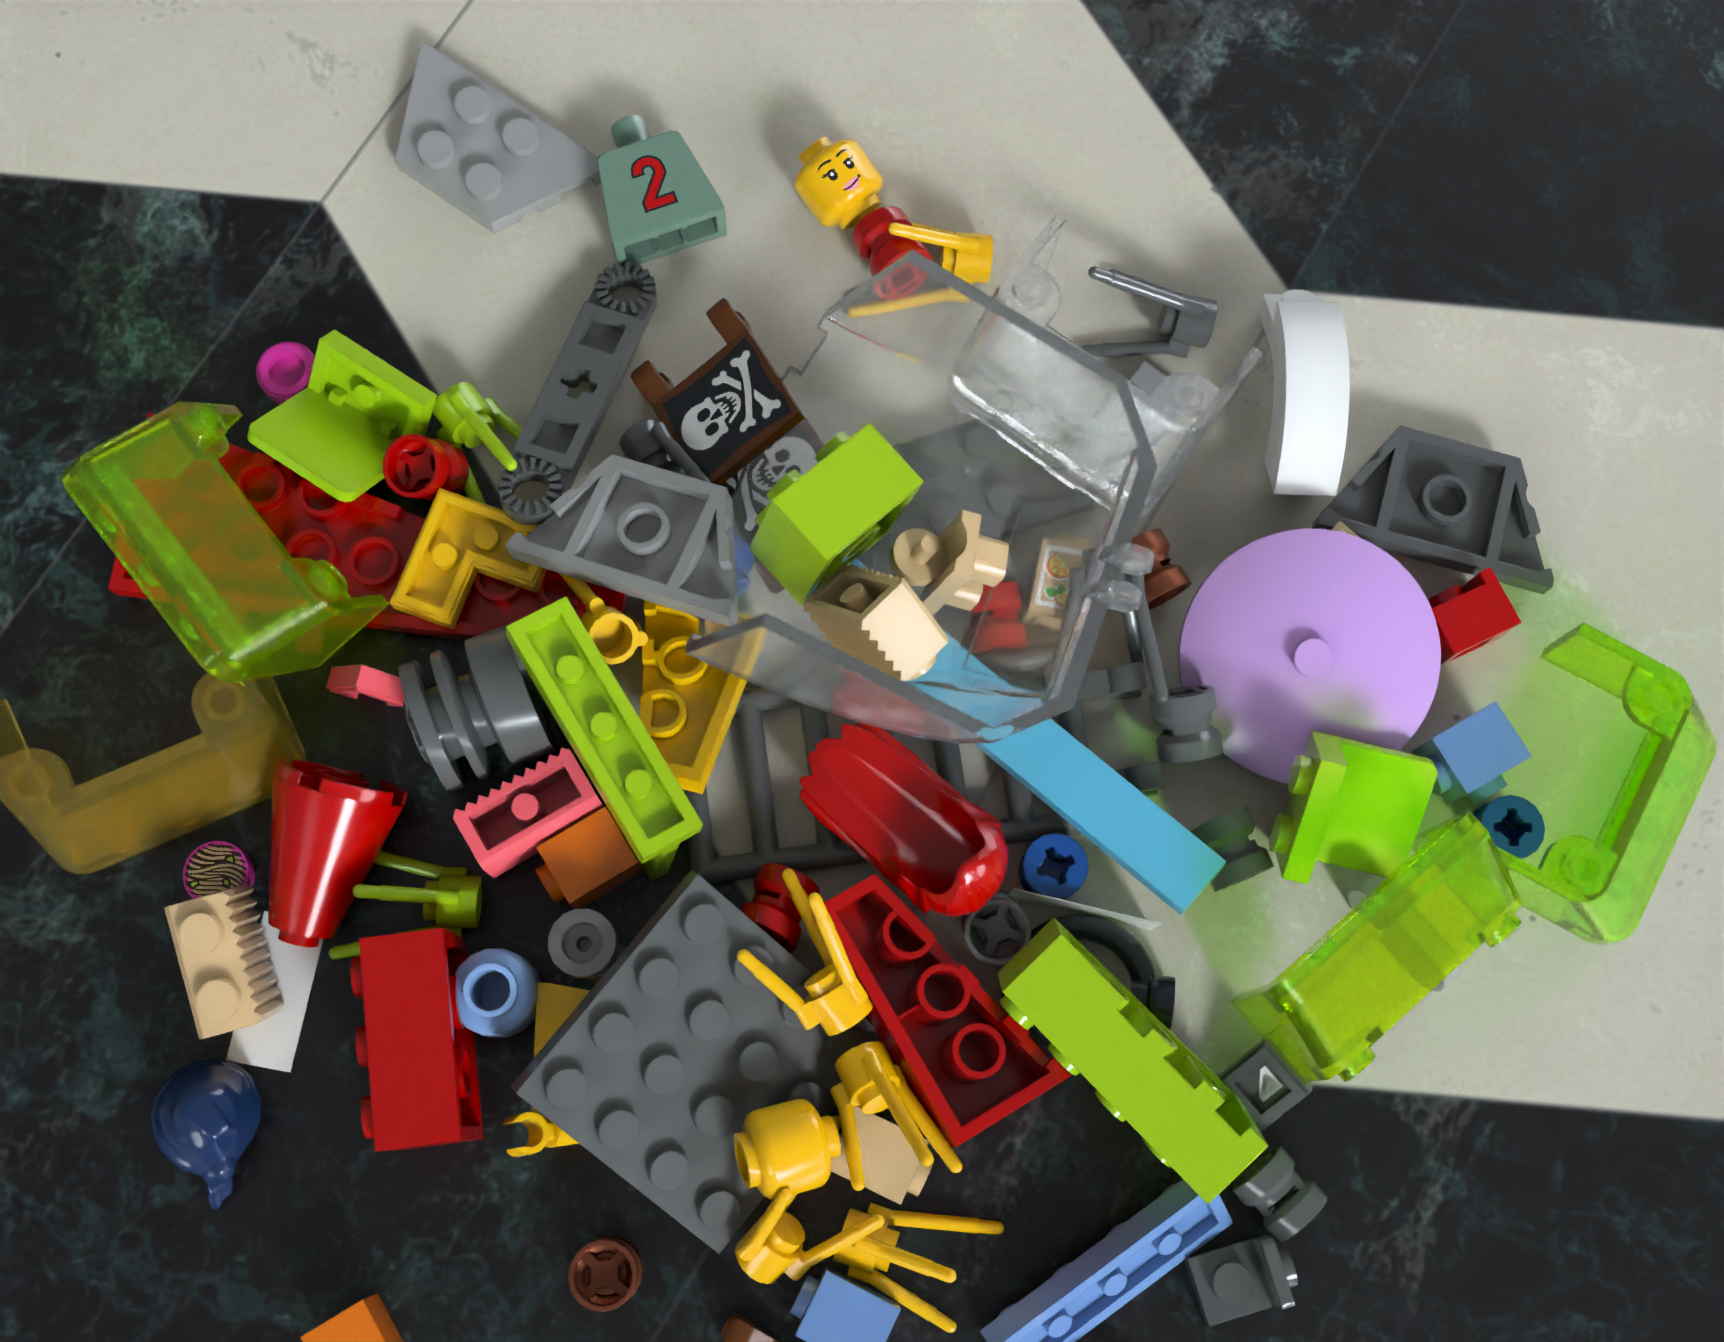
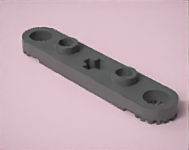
M625 262V265L621 266L619 263H614L613 268L607 267L603 269V274L598 275L595 287L588 301H585L513 447L512 457L517 462V468L513 471L505 468L500 474L501 478L497 486L502 509L510 519L524 525L542 524L554 514L549 505L571 489L657 305L656 285L654 277L650 276L648 269L643 270L642 266L637 263L635 266H631V262ZM623 286L635 287L642 292L641 298H636L635 303L633 300L629 301V305H626L625 301H622V304H619V301L616 299L613 301L610 294L615 289ZM581 381L590 383L591 392L583 391L578 399L570 397L569 387L577 388ZM528 481H538L549 488V491L546 492V497H541L539 503L537 500H534V504L531 505L530 501H526L525 504H523L521 499L517 501L514 492L521 484Z

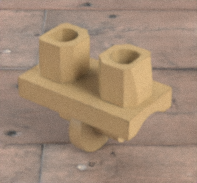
M962 510L938 537L926 529L912 528L904 531L892 543L889 551V561L894 573L899 578L904 577L907 583L912 586H924L919 599L932 616L944 604L971 611L979 603L984 584L996 587L1004 579L1009 544L979 534L982 516L980 514Z

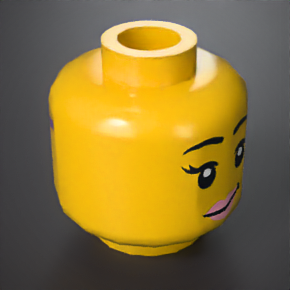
M825 136L807 147L798 157L803 167L794 179V187L823 227L830 228L839 225L843 231H847L881 205L882 202L878 194L883 187L882 176L855 140L842 139L831 143L828 137Z

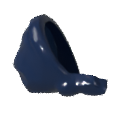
M213 1058L194 1061L176 1070L161 1085L153 1098L150 1122L153 1137L160 1152L176 1167L185 1172L203 1177L208 1203L212 1209H219L223 1200L231 1195L233 1191V1175L236 1163L254 1138L260 1123L261 1096L252 1075L236 1063Z

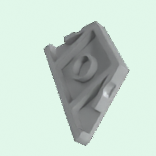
M424 42L419 48L395 155L400 171L494 234L520 222L527 213L533 211L541 212L562 202L561 194L590 180L593 181L595 186L601 183L597 162L598 156L428 43Z
M611 454L588 473V477L583 484L574 489H569L549 505L554 512L552 516L526 537L518 531L509 538L505 546L513 559L731 628H735L738 621L733 503L727 487Z

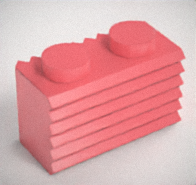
M561 748L559 756L549 754L547 763L538 761L535 770L526 768L524 777L514 775L512 784L502 782L501 789L491 788L488 797L479 795L477 804L467 802L465 811L455 809L453 819L481 868L487 874L496 878L539 852L536 848L537 846L600 810L604 805L571 750Z

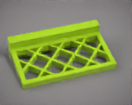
M565 596L506 626V637L650 881L653 882L669 872L680 842L700 832L704 824L568 598Z

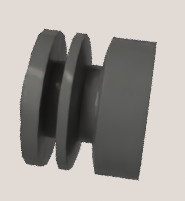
M505 625L464 640L465 656L469 670L464 673L457 674L449 659L440 650L430 654V662L436 680L435 684H430L424 670L416 660L398 666L404 695L403 709L409 728L423 759L434 769L448 793L467 786L460 757L466 756L478 779L484 780L491 777V764L487 747L498 743L506 758L514 767L556 751L531 679L506 637Z

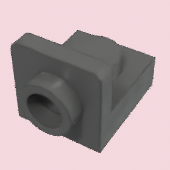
M1258 1233L1191 1254L1184 1260L1203 1322L1209 1327L1271 1307L1283 1310L1295 1306L1290 1289L1298 1285L1295 1266L1287 1248L1284 1245L1276 1246L1273 1237Z

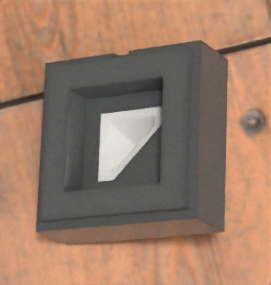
M1269 1035L1218 1076L1242 1100L1260 1132L1309 1095L1313 1089V1085Z

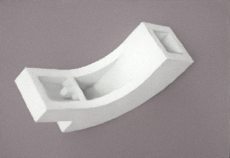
M1295 289L1288 290L1283 294H1263L1259 316L1271 349L1274 376L1272 418L1264 463L1274 494L1336 496L1346 446L1350 393L1347 333L1339 302H1325L1323 296L1315 295L1305 290Z

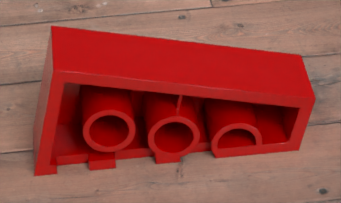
M876 874L869 876L824 902L854 973L873 1004V1009L865 1016L866 1020L873 1025L880 1041L884 1043L893 1065H899L908 1086L946 1138L951 1148L961 1145L1071 1076L1055 1058L1050 1059L1028 1036L1030 1034L1028 1030L1018 1024L979 986L981 982L964 964L959 965L935 940L936 936Z

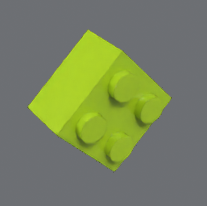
M870 422L852 437H849L845 431H842L829 440L815 456L819 463L803 476L794 469L782 477L766 495L771 503L755 519L759 528L749 547L750 551L800 606L840 566L846 563L851 565L892 531L924 482Z

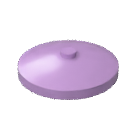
M1304 528L1274 533L1250 542L1225 558L1210 572L1193 596L1184 617L1178 645V667L1182 687L1208 685L1214 688L1217 708L1211 714L1212 721L1210 725L1214 726L1221 733L1223 753L1251 772L1284 783L1289 782L1291 768L1296 756L1304 754L1311 730L1399 751L1415 734L1428 713L1438 686L1441 666L1440 637L1436 619L1429 601L1413 576L1400 562L1371 542L1354 535L1327 529Z

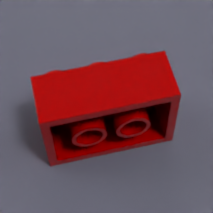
M445 928L359 938L360 956L352 957L350 974L355 997L363 998L365 1025L358 1026L356 1029V1053L360 1067L369 1068L370 1095L363 1096L361 1101V1123L365 1137L367 1139L374 1138L375 1152L407 1150L484 1139L475 1032L467 1029L461 1022L457 1003V977L454 976L458 966L468 958L467 940Z

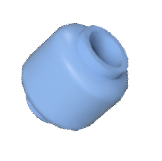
M487 948L471 954L458 966L454 975L457 977V1003L461 1022L467 1029L486 1037L507 1038L522 1032L535 1020L537 982H542L538 971L527 959L507 949Z

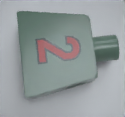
M639 115L623 117L612 125L611 134L617 148L602 153L597 157L611 240L616 262L620 266L625 265V262H631V266H635L636 263L642 264L727 235L723 203L678 131L671 130L651 137L644 118Z

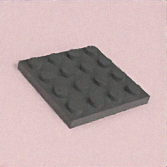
M691 870L514 1081L511 1087L518 1096L720 1254L764 1198L757 1187L749 1189L745 1186L735 1157L733 1137L735 1133L742 1132L744 1119L747 1114L753 1110L782 1102L806 1099L815 1107L820 1117L830 1115L836 1108L830 1090L841 1083L835 1068L837 1059L853 1047L871 1041H880L873 1025L865 1018L844 1032L833 1036L827 1035L820 1023L809 1030H805L794 1011L739 962L737 953L741 949L748 950L804 1000L809 995L804 987V983L814 974L705 879Z

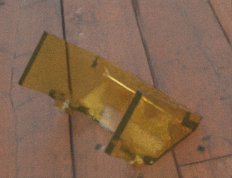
M220 595L205 600L232 662L205 674L197 682L193 690L191 699L192 710L202 733L80 785H75L66 763L57 754L46 749L28 748L8 700L0 699V800L60 867L76 874L101 871L271 799L272 774L276 760L282 759L291 766H293L294 760L307 761L304 748L241 603Z

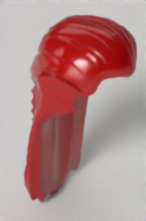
M860 719L855 725L844 723L841 726L842 739L823 738L815 745L817 750L810 752L808 755L812 775L802 776L799 780L803 787L799 797L824 826L837 835L864 860L868 861L887 880L898 887L922 913L926 914L932 909L935 913H940L947 917H958L962 914L968 915L971 912L975 913L980 910L988 900L994 897V894L998 892L1007 872L1006 867L1008 866V846L1006 845L1003 831L1000 829L1002 825L1000 820L978 805L967 801L953 786L923 763L915 753L881 727L866 720Z

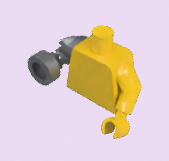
M589 908L574 909L564 913L553 924L548 936V951L552 961L564 973L576 978H588L594 984L600 980L626 949L624 945L618 943V935L614 926L601 913ZM537 982L534 1057L590 990ZM532 1107L531 1112L509 1116L503 1122V1125L519 1122L528 1131V1141L524 1147L506 1150L512 1157L535 1154L540 1152L545 1146L554 1148L579 1143L544 1115H540L541 1113L534 1107Z

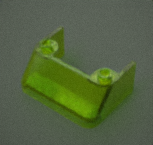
M179 401L83 452L62 473V482L66 491L190 654L209 674L227 683H237L318 668L385 609L389 603L382 594L351 598L347 593L348 584L344 576L335 566L325 560L320 559L316 562L304 557L292 558L218 462L229 450V443L225 436L227 430L243 416L235 405Z
M1581 623L1546 646L1540 658L1622 700L1627 716L1636 725L1647 730L1596 841L1581 835H1572L1559 839L1547 848L1538 868L1486 840L1477 838L1447 851L1441 863L1589 943L1604 945L1622 941L1636 930L1714 760L1717 743L1713 730L1688 683L1677 671L1585 623Z
M1466 810L1417 834L1412 846L1414 854L1268 985L1239 993L1230 1001L1262 1039L1269 1036L1308 1082L1329 1080L1337 1074L1344 1082L1354 1078L1374 1060L1376 1055L1370 1047L1484 942L1490 948L1494 947L1513 933L1522 921L1515 913L1522 906L1523 902L1489 831L1470 810Z

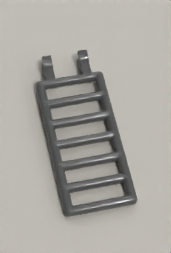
M1052 647L977 658L1014 689L1013 678L1051 673L1059 725L1087 748L1088 742L1081 702L1137 698L1142 695L1141 690L1147 687L1143 662L1122 664L1108 669L1076 673L1075 667L1071 671H1066L1062 666L1066 647ZM876 671L744 688L734 715L737 714L753 852L715 857L707 786L703 794L682 789L704 824L700 832L687 839L690 871L692 870L699 874L709 884L756 878L760 867L765 863L784 865L798 872L869 863L824 826L815 816L817 844L779 849L762 711L800 706L808 775H812L808 755L810 752L817 750L815 745L823 738H829L826 702L863 698L865 720L881 727L893 736L888 694L909 692V690L895 678ZM928 706L937 773L967 800L957 730ZM1160 762L1140 764L1115 770L1147 797L1156 796L1158 790L1164 788ZM1001 767L1009 818L998 820L1002 823L1000 829L1003 831L1006 844L1034 841L1043 835L1053 833L1067 836L1082 834L1056 812L1034 815L1031 791Z

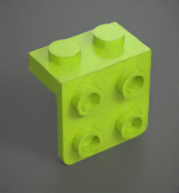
M334 329L319 339L308 387L252 422L249 426L247 439L251 444L337 500L351 502L385 478L383 475V459L387 448L395 439L408 434L426 435L437 395Z
M1311 730L1304 754L1296 756L1291 768L1288 782V791L1291 794L1284 814L1279 813L1276 816L1270 835L1269 849L1271 852L1276 853L1282 879L1308 885L1316 861L1386 878L1400 876L1405 869L1437 779L1438 772L1433 761L1425 757Z

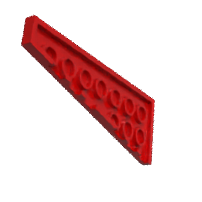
M147 413L108 587L116 595L467 640L498 627L508 626L565 596L580 620L587 612L584 603L562 576L548 569L537 593L477 573L454 630L396 610L391 606L390 601L425 522L424 518L404 511L401 506L367 493H363L351 502L339 501L271 456L258 451L256 453L222 441L219 436L203 430L199 432L170 421L162 414ZM584 581L595 595L603 600L605 606L614 607L625 615L627 598L624 593Z

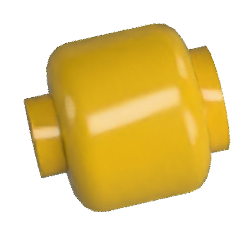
M794 1099L749 1112L744 1119L742 1132L735 1133L733 1137L737 1166L745 1186L749 1189L757 1187L759 1192L768 1199H775L783 1188H788L791 1190L792 1195L825 1185L831 1173V1158L838 1157L841 1154L840 1138L833 1118L830 1115L820 1117L815 1107L806 1099Z

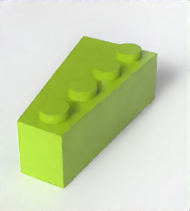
M1052 918L997 973L1002 992L1005 994L1000 999V1003L1009 1015L1026 1030L1035 1025L1051 1042L1047 1047L1055 1059L1072 1075L1077 1076L1081 1073L1097 1089L1095 1094L1101 1103L1121 1122L1127 1120L1142 1136L1143 1141L1154 1155L1166 1166L1172 1167L1207 1204L1218 1196L1269 1147L1242 1100L1055 918Z

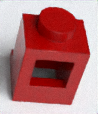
M1491 567L1479 572L1462 587L1459 584L1452 586L1428 599L1436 619L1440 637L1441 666L1503 637L1522 623Z

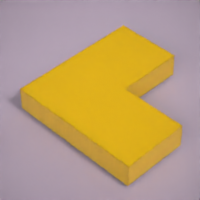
M439 488L391 598V606L401 612L454 630L477 573L537 593L547 569L513 559L505 546L509 538L518 531L526 537L541 524L524 525L510 519L501 509Z

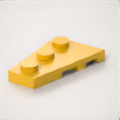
M644 600L645 633L648 636V642L642 646L643 689L642 696L640 697L639 718L681 788L703 794L765 637L764 619L738 613V621L735 628H731Z

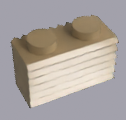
M846 563L840 566L803 601V611L811 613L810 620L817 622L818 630L826 633L825 640L833 642V649L841 652V659L900 681L913 680L925 674L934 665L937 658L936 654L948 642L949 637L904 577L899 579L897 575L893 577L891 574L886 575L885 572L880 574L879 571L874 572L873 569L868 570L866 567L862 569L861 566L856 567L855 564L850 565Z
M247 884L164 907L199 1039L256 1025L279 1012L284 1005V1002L277 999L281 990L273 986L278 977L270 973L274 967V964L267 961L271 952L263 948L268 939L260 935L264 926L257 923V920L261 914L253 910L257 903L255 899L250 897L254 888Z

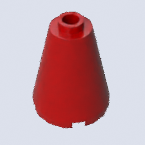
M282 759L276 760L272 774L268 923L280 930L279 940L296 946L315 948L318 947L320 939L334 938L355 899L353 888L356 885L363 884L405 806L408 791L405 788L381 779L379 789L368 788L369 781L362 779V773L303 760L292 759L291 765Z

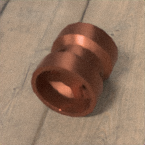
M1160 528L1144 532L1115 549L1139 551L1140 570H1144L1145 594L1149 610L1175 598L1192 584L1182 566L1170 563L1171 558L1168 553L1171 545Z
M606 1236L588 1243L576 1253L570 1263L568 1281L571 1293L579 1304L591 1311L607 1312L619 1308L636 1293L642 1282L644 1267L641 1255L632 1243L622 1237Z

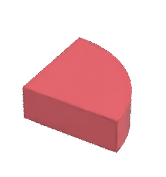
M362 664L331 668L326 688L330 689V692L357 699L359 693L384 701L388 706L403 707L404 695L399 677Z

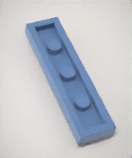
M1183 1179L1170 1185L1163 1191L1160 1197L1126 1222L1115 1226L1105 1238L1074 1261L1060 1267L1050 1279L1018 1303L1005 1308L995 1320L981 1329L980 1333L986 1342H1076L1233 1223L1220 1195L1207 1204Z

